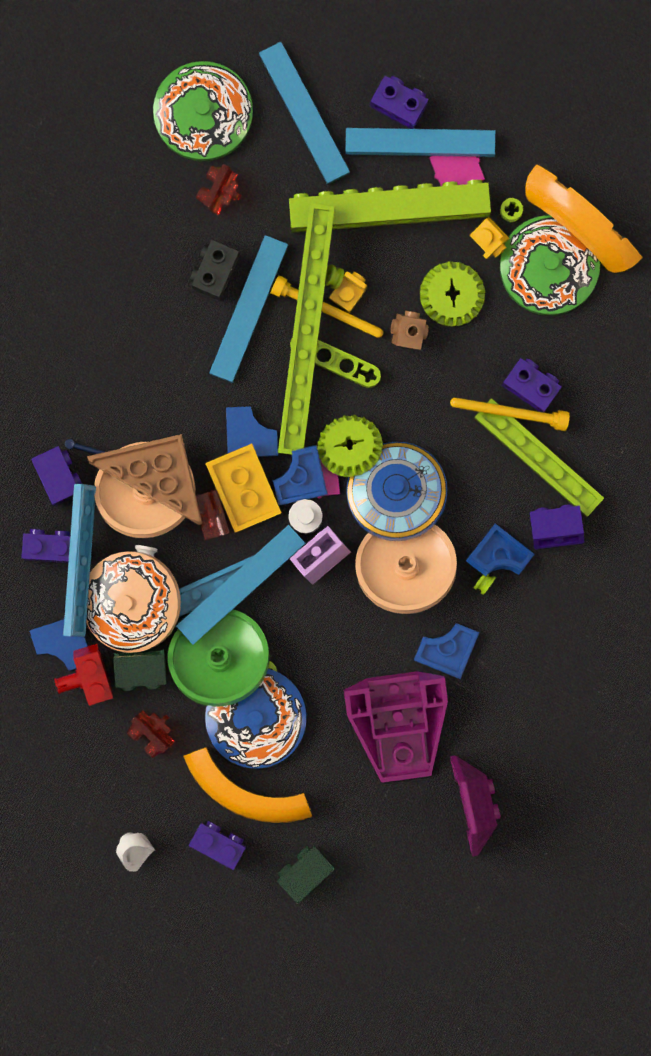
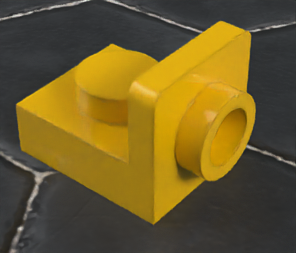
M490 217L486 218L470 234L473 240L486 252L483 255L486 259L491 256L498 257L507 248L504 244L510 239Z
M347 271L344 274L342 283L334 290L329 299L350 313L367 290V285L364 283L366 280L356 272L351 274Z

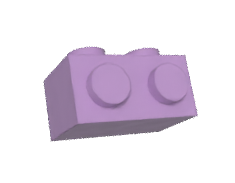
M327 526L304 547L300 548L290 560L311 584H314L351 551L331 528Z

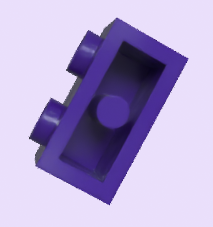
M384 76L370 101V107L400 124L414 129L426 109L429 99L425 97L426 94L416 88L411 90L403 86L404 82L399 78Z
M520 358L502 386L537 411L544 412L562 386L558 384L559 380L550 373L544 375L537 370L539 366L528 358L525 361Z
M57 446L31 459L54 507L73 498L74 484H82L78 474H72L69 465L72 464V460L67 450L62 451Z
M563 505L557 509L539 508L530 512L534 549L584 543L580 506Z
M30 529V534L23 533L21 559L25 561L69 563V531H55V535H45V530Z
M210 821L207 824L202 822L189 846L234 870L246 848L242 844L244 840L230 833L229 837L220 832L221 827Z

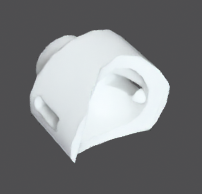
M303 499L297 501L289 510L290 525L299 533H313L322 523L321 508L312 500Z
M126 833L120 838L116 853L127 870L138 871L148 856L155 850L144 834Z

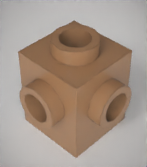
M405 310V315L397 314L396 319L392 320L391 334H393L392 343L394 345L421 350L422 341L428 335V325H426L425 319L419 318L420 313Z

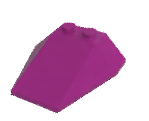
M418 671L366 678L344 690L347 716L381 783L432 775L448 703L445 676Z
M450 756L454 778L459 785L468 825L466 832L471 855L473 857L478 856L497 826L496 819H500L498 804H493L491 794H495L492 779L487 780L486 774L458 756Z

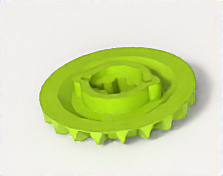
M449 261L437 265L424 277L420 289V300L426 314L435 322L445 326H460L473 320L482 309L485 299L483 281L478 273L470 266L461 262ZM450 280H452L455 291L460 293L455 298V308L453 307L451 297L445 294V292L450 290Z
M355 414L353 416L344 415L340 419L334 418L333 422L329 425L326 424L324 431L320 432V439L317 441L318 453L322 464L330 472L343 477H354L369 471L378 462L383 448L381 434L373 422L368 421L365 417H357ZM347 440H352V443H356L353 445L352 450L343 447L347 444Z

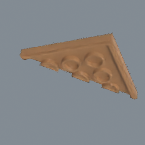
M182 434L87 456L89 464L198 525L202 524Z

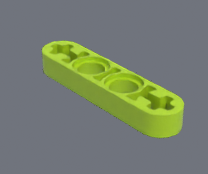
M318 340L315 365L366 388H373L378 385L381 374L376 366ZM319 350H329L331 359L328 362H320L317 359ZM344 359H349L354 364V369L349 373L341 371L339 367ZM358 364L363 365L361 371L365 373L373 370V376L376 377V380H370L367 383L365 382L364 375L358 374V378L353 377L357 372Z

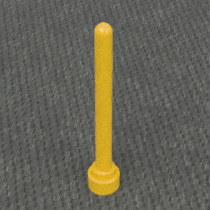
M278 275L271 294L277 297H285L287 295L298 300L299 290L291 287V283L287 282L288 279ZM323 302V313L374 337L380 338L383 336L381 328Z
M452 398L450 401L451 406L454 408L548 423L555 430L566 431L569 424L568 411L558 410L549 414L461 398Z

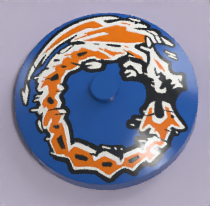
M271 669L267 670L264 680L256 691L246 699L228 706H207L205 715L207 732L216 750L230 762L247 768L270 767L291 755L304 735L307 718L305 703L297 687L287 677Z

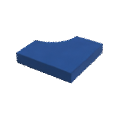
M251 406L226 408L228 453L252 443L258 457L278 456L277 430L267 429L260 425L253 416Z
M317 445L292 450V462L289 469L283 476L273 480L278 505L328 495Z
M494 524L466 561L485 576L498 569L511 570L519 575L535 554L497 524Z
M64 619L30 630L37 655L50 654L57 656L65 663L68 671L77 669L73 659V651L88 647L85 637L63 636Z
M456 623L452 630L443 637L434 639L423 637L414 661L461 679L479 632Z

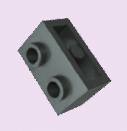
M211 240L209 246L205 244L200 254V259H203L199 268H194L189 280L193 282L192 289L220 301L240 257L239 251L214 240Z

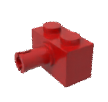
M98 644L73 651V659L77 668L76 673L54 678L58 693L61 694L62 692L80 687L84 690L88 705L112 699V687Z

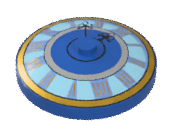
M406 442L384 443L378 462L369 471L348 478V505L357 523L371 535L388 541L414 539L430 530L440 519L447 501L445 474L438 461L425 449Z

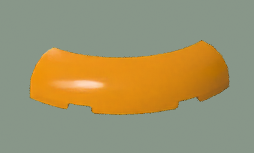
M536 165L532 169L525 185L528 201L545 211L570 231L595 255L607 271L614 273L623 272L632 268L643 258L627 238H622L618 232L612 229L613 224L583 196L571 187L567 189L562 183L557 181L558 179L555 175L541 166Z
M203 748L183 756L190 772L202 789L213 800L238 815L271 823H287L313 817L304 793L288 797L257 795L230 781L217 767L208 748Z

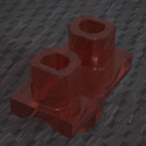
M224 164L221 168L210 167L207 179L214 182L211 190L204 187L200 188L196 196L212 213L219 215L223 204L228 206L231 199L239 200L241 197L236 192L239 184L235 182L237 174Z
M217 490L196 495L205 541L229 534Z
M141 711L131 720L132 725L127 734L135 741H138L145 735L151 742L144 749L152 758L161 752L164 753L175 743L168 735L172 730L165 724L170 718L167 715L160 719L155 713L149 717L144 711Z

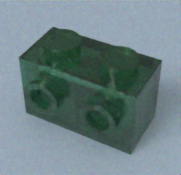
M164 650L114 653L115 688L121 687V691L136 690V686H146V689H159L161 685H166Z
M306 846L296 855L299 860L293 866L288 863L277 873L280 876L277 882L297 904L335 869L315 846L311 849Z

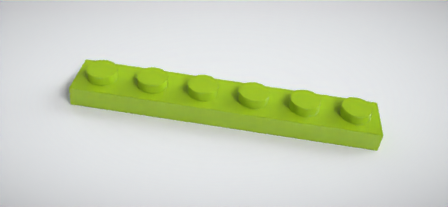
M492 398L488 401V403L499 405ZM479 412L474 417L574 506H580L581 513L584 516L588 517L604 499L603 496L513 417Z

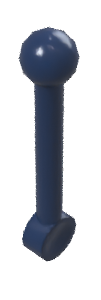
M72 439L65 441L67 449L76 448L93 454L104 453V451L77 444Z

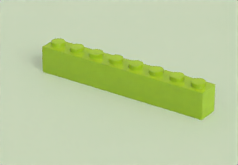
M470 180L464 185H458L457 182H445L443 186L433 187V184H420L418 188L408 189V186L402 185L395 186L393 190L383 191V188L376 187L370 188L368 192L358 193V190L351 189L337 195H333L331 191L318 193L319 196L309 197L307 193L295 194L294 198H289L291 233L307 230L310 203L335 206L332 229L489 217L491 213L488 183H482V180Z

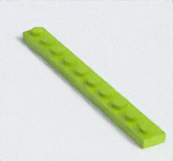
M310 203L278 453L292 454V450L304 448L335 211V206Z

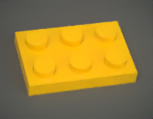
M252 443L206 462V466L235 533L281 514L279 505Z

